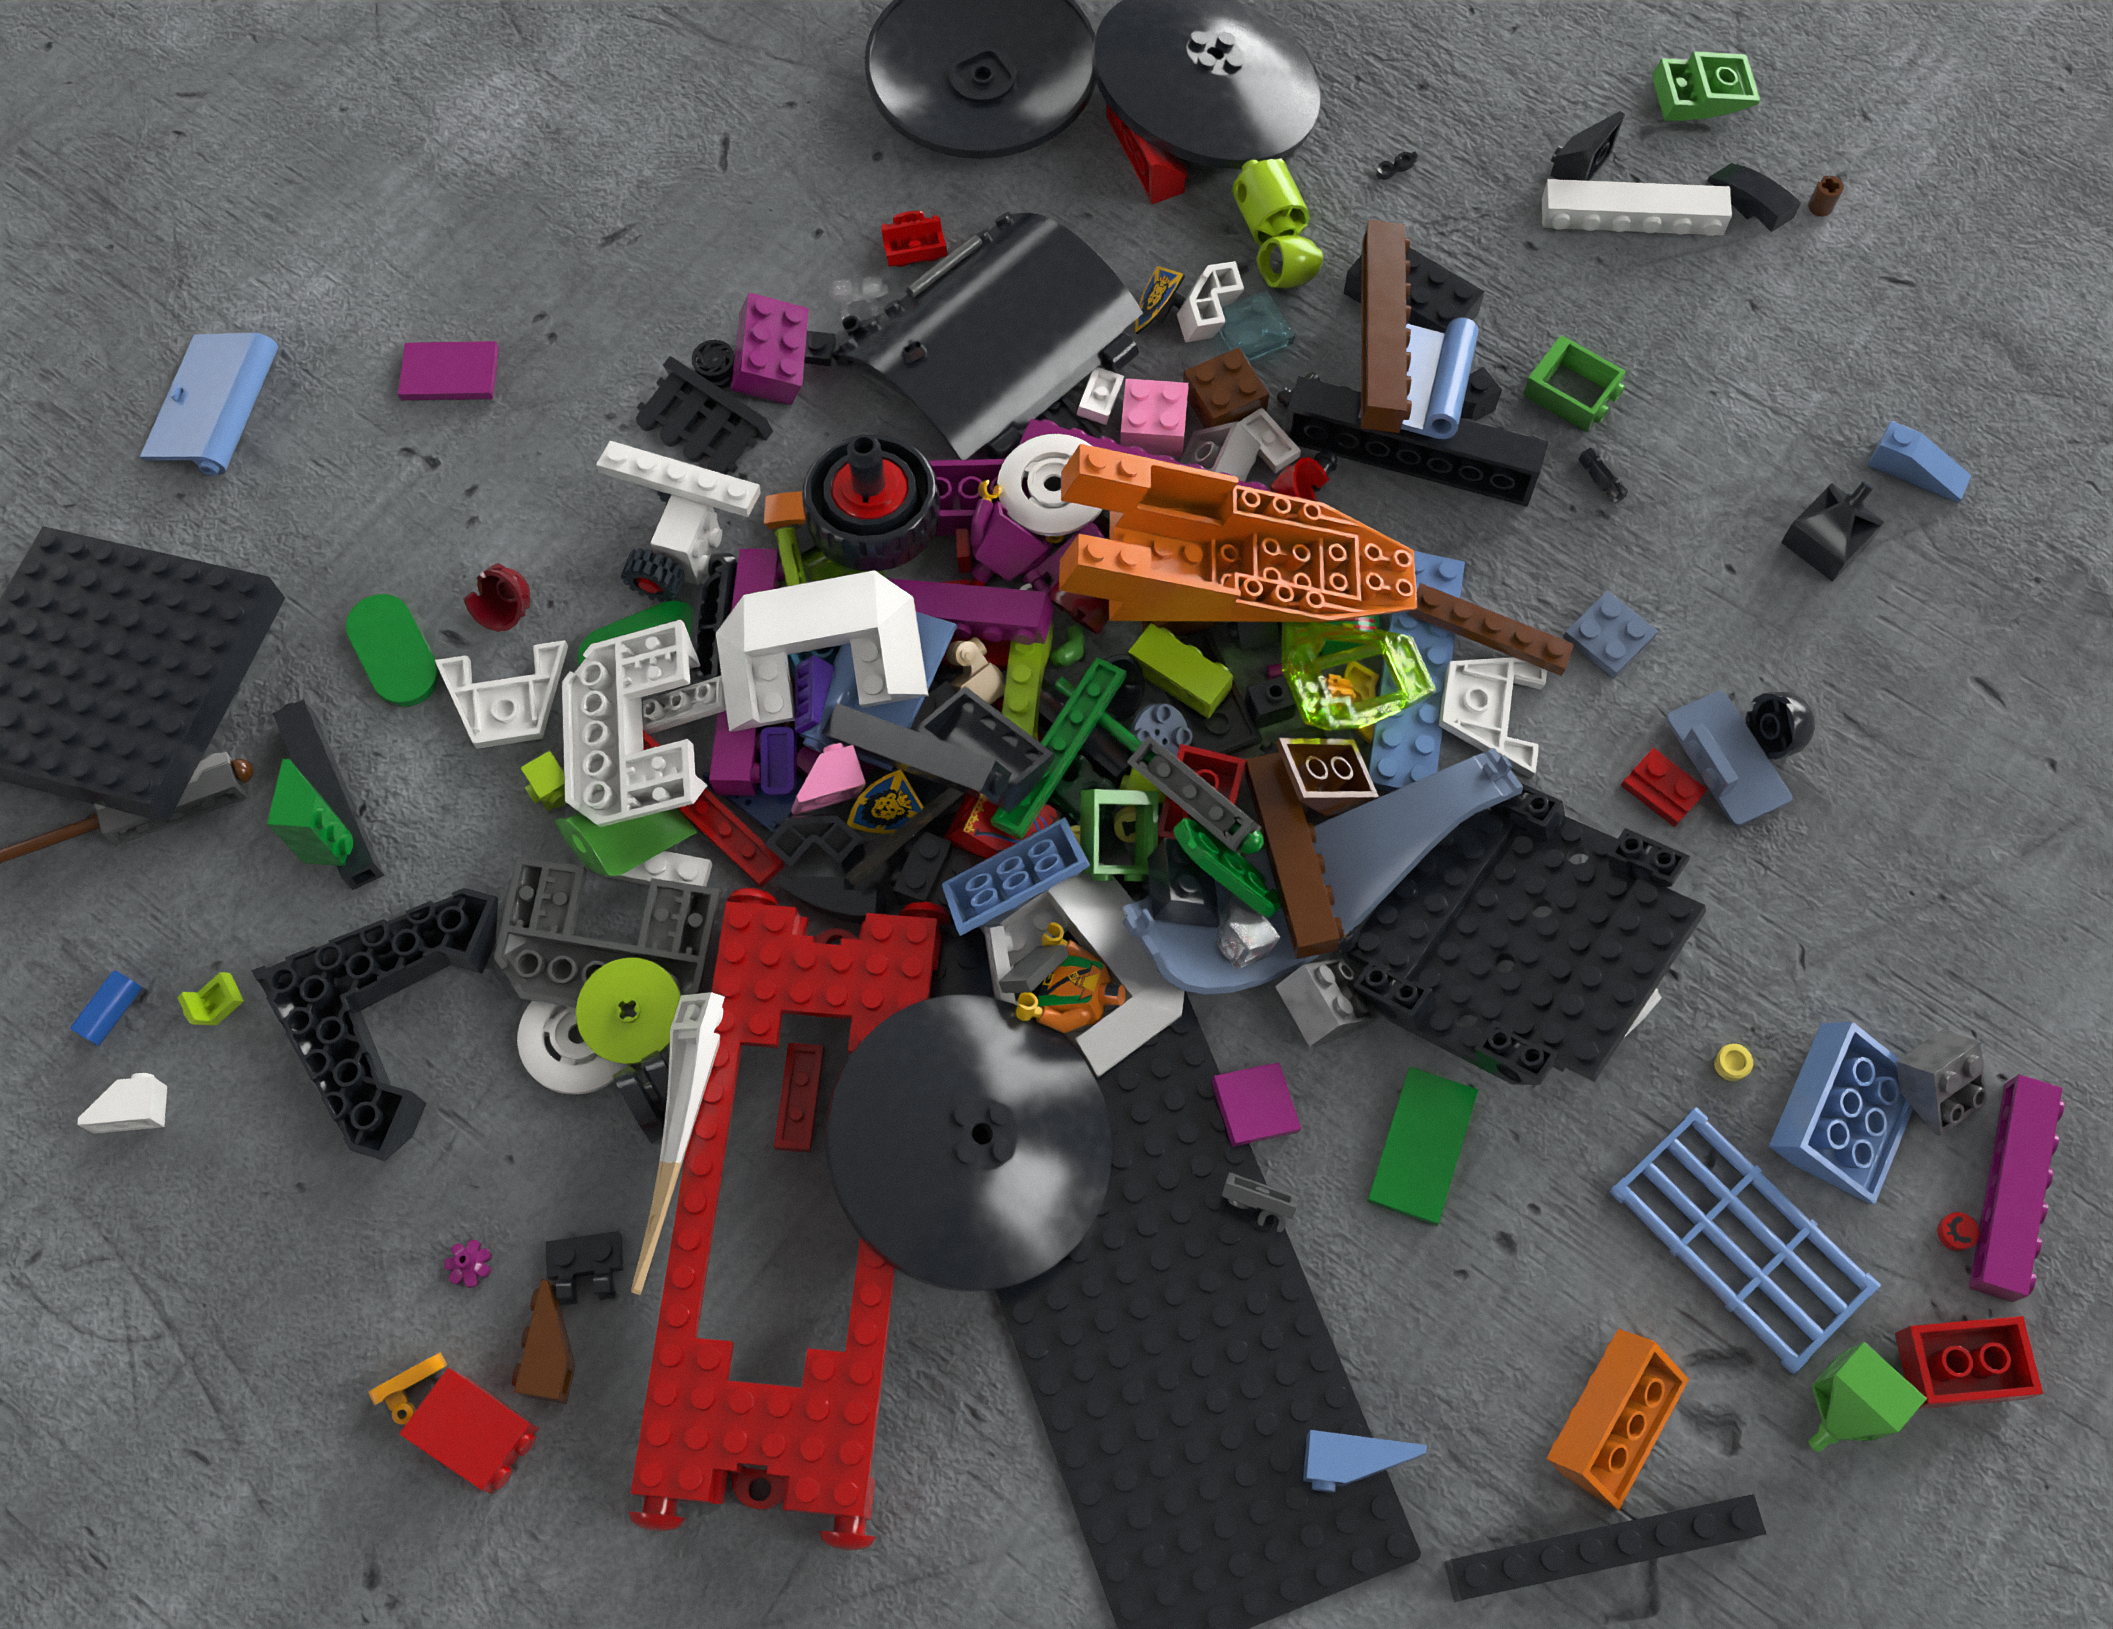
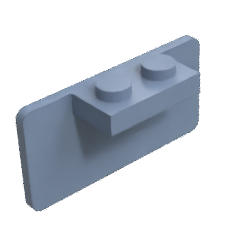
M1717 691L1668 714L1666 718L1668 725L1733 826H1742L1790 803L1792 800L1791 793L1725 692Z

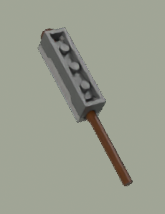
M226 752L210 754L199 762L168 823L95 804L97 813L87 819L0 849V864L101 828L102 834L109 841L118 846L247 799L243 783H247L252 778L253 767L247 760H233Z

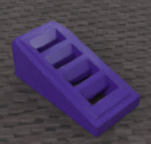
M816 656L807 658L797 664L795 731L799 734L820 724L835 670L834 666Z

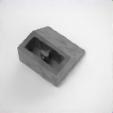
M1343 959L1303 964L1275 986L1309 1047L1331 1043L1377 1019L1372 1010V1005L1354 990L1353 985L1356 982L1354 973Z
M1941 1030L1896 1061L1900 1093L1936 1135L1942 1136L1987 1104V1091L1985 1089L1983 1071L1984 1060L1982 1058L1980 1041Z

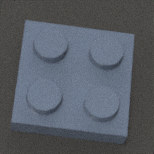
M1607 590L1565 632L1563 638L1573 643L1576 649L1614 679L1656 637L1658 630Z

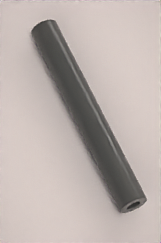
M973 235L906 288L908 294L912 298L919 295L982 245L981 239L977 235Z

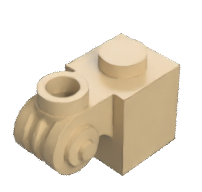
M974 637L968 641H955L951 643L946 651L947 660L950 664L963 666V673L950 683L956 692L966 686L988 704L993 703L1005 693V685L1002 682L1004 676L995 665L987 662L983 656L987 653V650L978 638Z

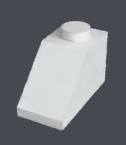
M136 1073L131 1075V1079L116 1080L78 1117L77 1125L93 1134L164 1127L167 1085L149 1073Z

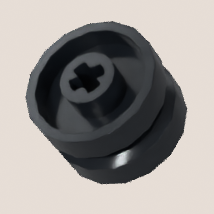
M658 1049L641 1060V1067L648 1079L645 1083L637 1071L630 1066L613 1075L614 1081L651 1144L663 1137L665 1119L661 1112L666 1110L669 1067Z

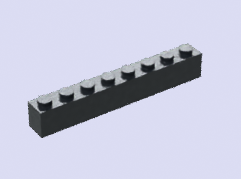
M1752 1494L1445 1561L1444 1564L1454 1602L1754 1538L1766 1535V1530L1755 1495Z

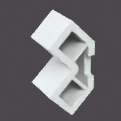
M1236 261L1208 265L1195 282L1177 313L1185 343L1214 338L1226 322L1222 307L1232 306L1244 290Z

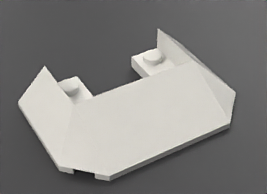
M875 570L743 595L716 632L730 732L794 721L795 707L787 655L849 643L852 650L859 704L862 708L929 696L914 598Z
M678 620L591 644L583 654L585 660L574 673L570 671L562 681L565 802L599 827L694 804L707 787V784L695 775L694 744L685 739L644 750L641 697L689 685V669L700 666L684 622Z
M1079 873L1052 886L1048 891L1024 901L1015 909L996 916L985 925L998 923L1004 925L1005 931L1009 930L1013 950L1008 952L1010 966H1016L1037 946H1042L1041 937L1043 933L1051 938H1056L1047 931L1049 923H1058L1062 926L1064 933L1069 930L1082 948L1104 963L1113 984H1123L1125 986L1126 998L1122 1006L1106 1005L1102 1019L1095 1025H1085L1063 1033L1098 1078L1181 1017L1185 991L1180 990L1160 975L1144 953L1135 936H1130L1123 925L1125 917L1120 908L1135 902L1114 877L1113 881H1092V874ZM983 925V926H981V927H979V928H980V929L982 930V932L985 934V932H984V925Z

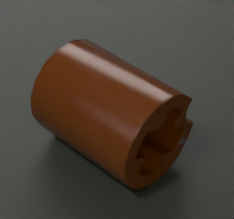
M1823 176L1821 182L1818 181L1808 202L1809 210L1813 214L1822 217L1831 214L1843 191L1844 185L1842 181L1835 176Z

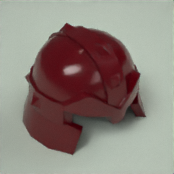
M496 563L477 576V587L480 595L478 596L476 592H471L463 599L467 611L477 623L486 629L500 632L510 630L517 625L520 617L525 616L526 609L530 608V588L525 578L518 571Z

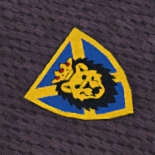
M1160 266L1156 267L1139 303L1143 314L1135 320L1136 334L1146 329L1154 320L1163 324L1173 305L1178 309L1181 308L1186 298L1178 294L1177 290L1183 282L1185 274Z
M895 769L871 782L859 794L851 807L847 825L864 832L886 834L895 833L912 826H921L932 821L903 770Z

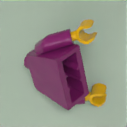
M989 480L981 482L978 487V492L982 499H979L977 502L970 531L973 555L979 561L971 570V573L978 581L986 583L995 572L1006 580H1012L1016 576L1029 573L1047 559L1053 548L1051 544L1061 542L1064 535L1051 537L1031 533L1020 527L1018 523L1013 522L1007 515L1008 510L998 501L995 504L992 503V499L1000 496L1002 488L1000 485H995L993 493L990 495L987 492Z

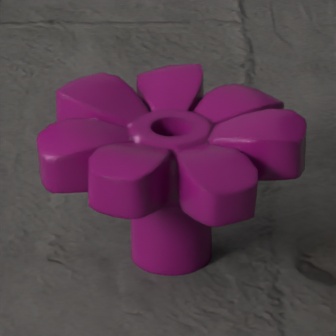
M470 1240L467 1248L460 1243L455 1244L451 1248V1252L455 1257L447 1258L444 1262V1268L452 1271L449 1275V1280L453 1284L458 1285L464 1279L465 1285L468 1288H473L479 1283L477 1275L483 1278L489 1276L491 1268L484 1263L490 1261L492 1255L487 1248L481 1249L480 1242Z

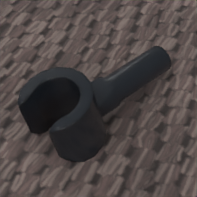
M850 315L844 318L842 324L848 330L849 336H856L862 331L861 325L869 319L859 321L856 316Z

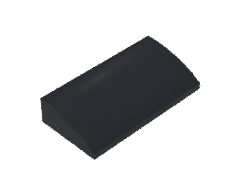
M966 686L914 727L915 731L995 759L1010 771L1012 775L1008 781L1007 789L997 803L1008 814L1035 788L1055 759L1053 752Z

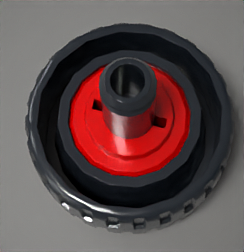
M866 434L842 440L826 449L815 459L804 479L802 501L811 539L826 557L841 566L858 571H883L896 568L916 558L927 548L936 534V528L940 520V497L936 475L924 455L902 440L884 435Z

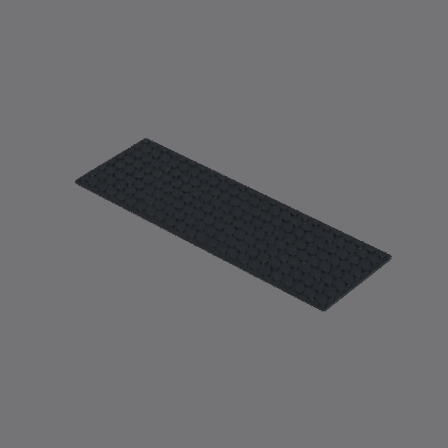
M1083 766L1064 773L1046 801L1047 805L1062 813L1059 820L1065 818L1070 827L1080 826L1081 791L1101 789L1093 769L1090 766ZM1099 805V863L1104 865L1133 866L1124 842L1115 833L1114 819L1108 805ZM957 811L935 818L933 821L921 826H912L855 846L841 862L846 879L855 886L854 890L877 889L886 898V915L899 916L901 910L907 904L895 900L894 887L890 886V881L896 867L903 868L908 858L904 856V850L911 836L917 838L920 830L944 838ZM1113 874V877L1134 902L1147 898L1140 881H1124V874ZM952 920L946 925H941L939 927L942 935L938 970H932L929 999L961 994L995 998L985 934L979 927H976L960 936ZM1069 930L1064 933V940L1068 941L1071 939L1081 946ZM1044 980L1030 992L1037 998ZM1185 991L1181 1017L1097 1078L1092 1072L1104 1098L1109 1116L1112 1135V1161L1107 1191L1091 1227L1074 1249L1050 1269L1017 1285L995 1290L1117 1629H1249L1414 1562L1421 1555L1387 1470L1342 1487L1336 1486L1335 1492L1313 1490L1312 1483L1303 1482L1306 1439L1310 1430L1373 1438L1286 1229L1284 1228L1282 1232L1277 1231L1279 1219L1275 1215H1268L1263 1226L1258 1225L1261 1208L1257 1207L1256 1209L1250 1206L1248 1209L1239 1208L1230 1204L1228 1198L1221 1196L1229 1173L1264 1185L1267 1184L1250 1143L1235 1147L1231 1145L1211 1083L1213 1076L1219 1075L1220 1071ZM1014 993L1015 1001L1018 1000L1021 993ZM979 1125L973 1127L972 1137L974 1141L985 1145L989 1138L987 1130Z

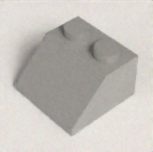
M1238 421L1193 432L1179 463L1186 465L1195 463L1201 465L1207 471L1225 472L1245 482L1251 467L1256 461V455L1261 444Z

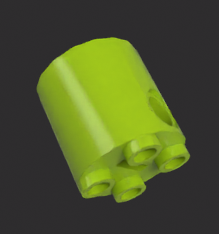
M1270 159L1260 162L1250 160L1242 166V173L1234 181L1231 193L1255 243L1262 246L1265 241L1272 237L1299 236L1307 227L1310 215L1285 162L1282 159Z

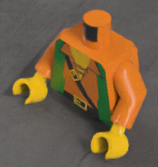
M1055 922L1049 923L1047 931L1056 938H1051L1043 933L1041 937L1042 946L1065 945L1069 956L1044 979L1038 998L1030 992L1020 994L1017 1001L1019 1005L1016 1009V1016L1022 1021L1036 1017L1038 1023L1062 1033L1070 1032L1085 1025H1095L1102 1019L1106 1005L1122 1006L1126 998L1125 986L1123 984H1113L1103 962L1071 939L1068 941L1064 940V930L1061 925Z

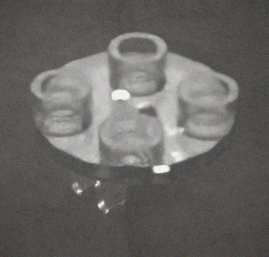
M867 277L863 279L864 283L851 284L850 279L833 281V287L827 291V296L830 300L840 301L842 319L849 316L847 304H851V301L860 300L871 302L872 316H879L877 298L888 293V286L882 283L881 277Z

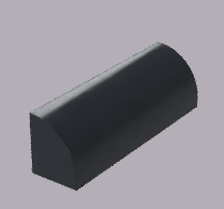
M1044 678L1041 686L1038 725L1048 732L1069 699ZM1096 723L1076 757L1086 766H1090L1099 777L1115 790L1121 786L1124 774L1130 776L1132 766L1127 761L1133 753Z

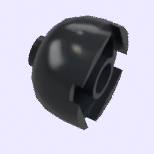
M1768 692L1753 699L1752 702L1756 703L1753 705L1752 711H1747L1745 724L1768 759L1787 758L1801 752L1808 745L1814 734L1815 722L1812 710L1804 699L1791 692Z

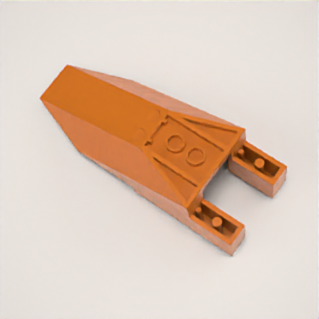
M1079 444L1061 471V501L1109 510L1110 540L1078 534L1060 559L1059 590L1108 599L1109 621L1330 622L1417 609L1414 550L1324 503L1237 485L1238 477L1085 444Z

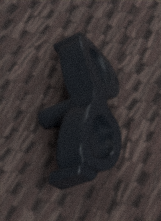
M1416 151L1412 152V154L1410 152H1402L1395 157L1394 163L1390 161L1379 163L1376 176L1378 179L1387 180L1393 177L1396 172L1409 170L1417 162L1418 154Z

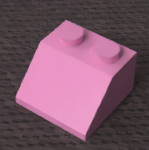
M837 743L823 749L824 753H821L795 799L791 809L793 816L851 800L859 796L866 783L853 745L844 747L843 743Z

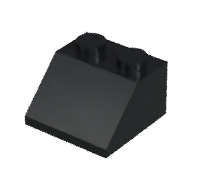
M1164 838L1147 858L1153 919L1218 928L1220 920L1215 879L1189 857L1177 839Z

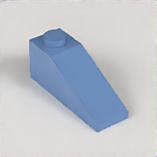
M1892 420L1879 439L1868 463L1870 467L1957 503L1961 501L1972 476L1923 433Z
M1310 1430L1306 1439L1303 1482L1312 1483L1313 1490L1335 1492L1336 1486H1345L1422 1457L1426 1454L1427 1445Z

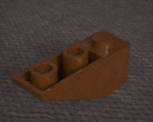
M541 1279L539 1289L536 1288L532 1294L530 1307L531 1311L534 1312L530 1326L527 1325L523 1331L521 1346L525 1349L521 1363H517L515 1366L512 1385L515 1386L514 1393L522 1397L567 1404L576 1366L560 1302L556 1299V1286L546 1279Z

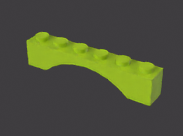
M1052 620L1045 644L1033 643L1031 645H1024L1017 641H1011L1002 714L1037 741L1041 686L1052 648L1054 629Z

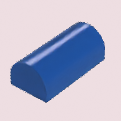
M112 971L71 1025L70 1029L93 1044L100 1046L143 987L118 971Z

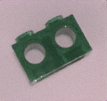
M1082 755L1075 756L1064 775H1075L1077 779L1072 782H1066L1061 779L1050 795V798L1079 825L1082 790H1117L1108 778H1100L1092 771V765ZM1099 805V823L1117 805Z

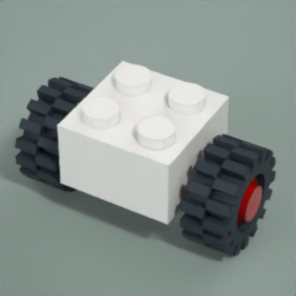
M657 491L661 502H666V508L650 543L653 551L647 549L645 552L642 548L633 549L628 556L620 577L625 585H630L629 589L639 591V595L644 596L645 594L648 596V599L654 600L657 598L659 602H664V600L668 602L676 599L683 581L699 585L702 575L708 573L710 556L714 547L717 548L721 542L722 529L719 528L717 513L714 512V507Z

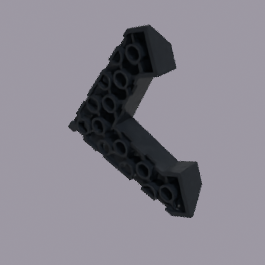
M463 888L452 892L451 897L435 903L429 901L405 911L406 914L386 921L383 919L328 940L329 943L317 948L313 946L285 957L286 961L268 968L264 965L251 970L257 982L262 986L267 996L266 999L277 1019L284 1026L288 1039L310 1079L317 1086L322 1095L321 1099L332 1119L339 1126L345 1137L343 1139L352 1152L386 1161L413 1137L427 1104L412 1091L391 1085L361 1010L450 965L482 974L496 943L498 898L496 896Z

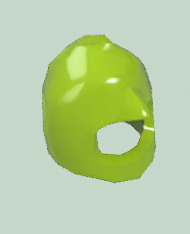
M1291 235L1269 238L1260 247L1256 261L1259 272L1267 285L1273 288L1300 287L1315 278L1321 270L1324 256L1322 250L1317 248L1310 239ZM1276 246H1279L1283 259L1281 274L1274 273L1270 266V254Z

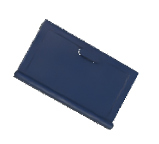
M710 771L709 773L704 772L702 775L704 778L703 782L713 789L709 781ZM797 776V789L789 796L768 795L762 791L761 783H757L756 796H742L739 799V795L721 796L772 832L786 816L793 815L791 811L792 806L805 781Z

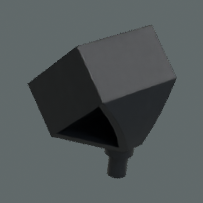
M1862 481L1852 494H1847L1831 483L1791 524L1781 543L1833 582L1872 542L1884 524L1882 519L1864 507L1863 501L1873 488Z

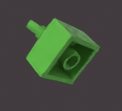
M1862 1342L1839 1353L1811 1385L1822 1423L1819 1425V1431L1808 1440L1809 1445L1816 1452H1821L1830 1443L1836 1444L1840 1440L1874 1441L1898 1433L1927 1398L1871 1347Z

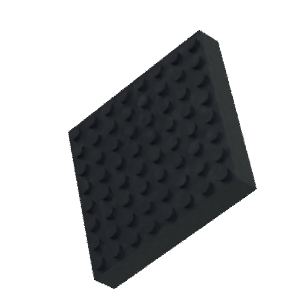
M43 526L0 598V781L168 823L285 600L284 595L269 576Z

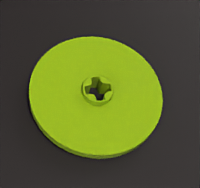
M622 958L611 961L600 967L589 977L579 994L576 1006V1020L581 1037L594 1053L608 1061L618 1064L641 1063L643 1057L657 1049L662 1053L670 1045V1028L681 998V992L672 976L662 967L651 961L641 958ZM636 1002L634 1007L635 1012H637L634 1018L627 1016L623 1019L625 1011L622 1009L626 1003L632 1006Z

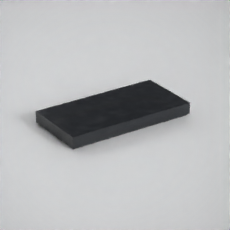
M1209 629L1179 640L1185 645H1192L1199 649L1203 656L1213 663L1218 662L1227 667ZM1234 680L1232 681L1231 691L1209 719L1165 691L1171 705L1181 712L1187 727L1192 732V741L1190 743L1192 747L1232 755L1262 743V736Z

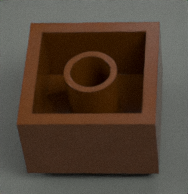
M1240 347L1184 371L1183 383H1188L1187 400L1205 429L1232 422H1240L1261 407L1267 412L1269 393Z

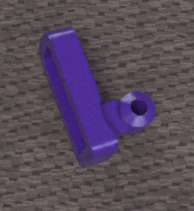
M766 727L761 731V789L764 793L771 796H789L797 789V732L790 727Z

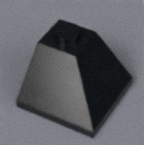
M1619 111L1572 136L1564 147L1560 145L1551 158V162L1554 165L1550 176L1557 180L1590 181L1612 154L1625 113Z

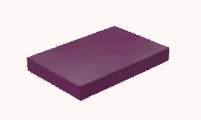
M497 342L405 343L398 391L401 401L493 399L499 352Z

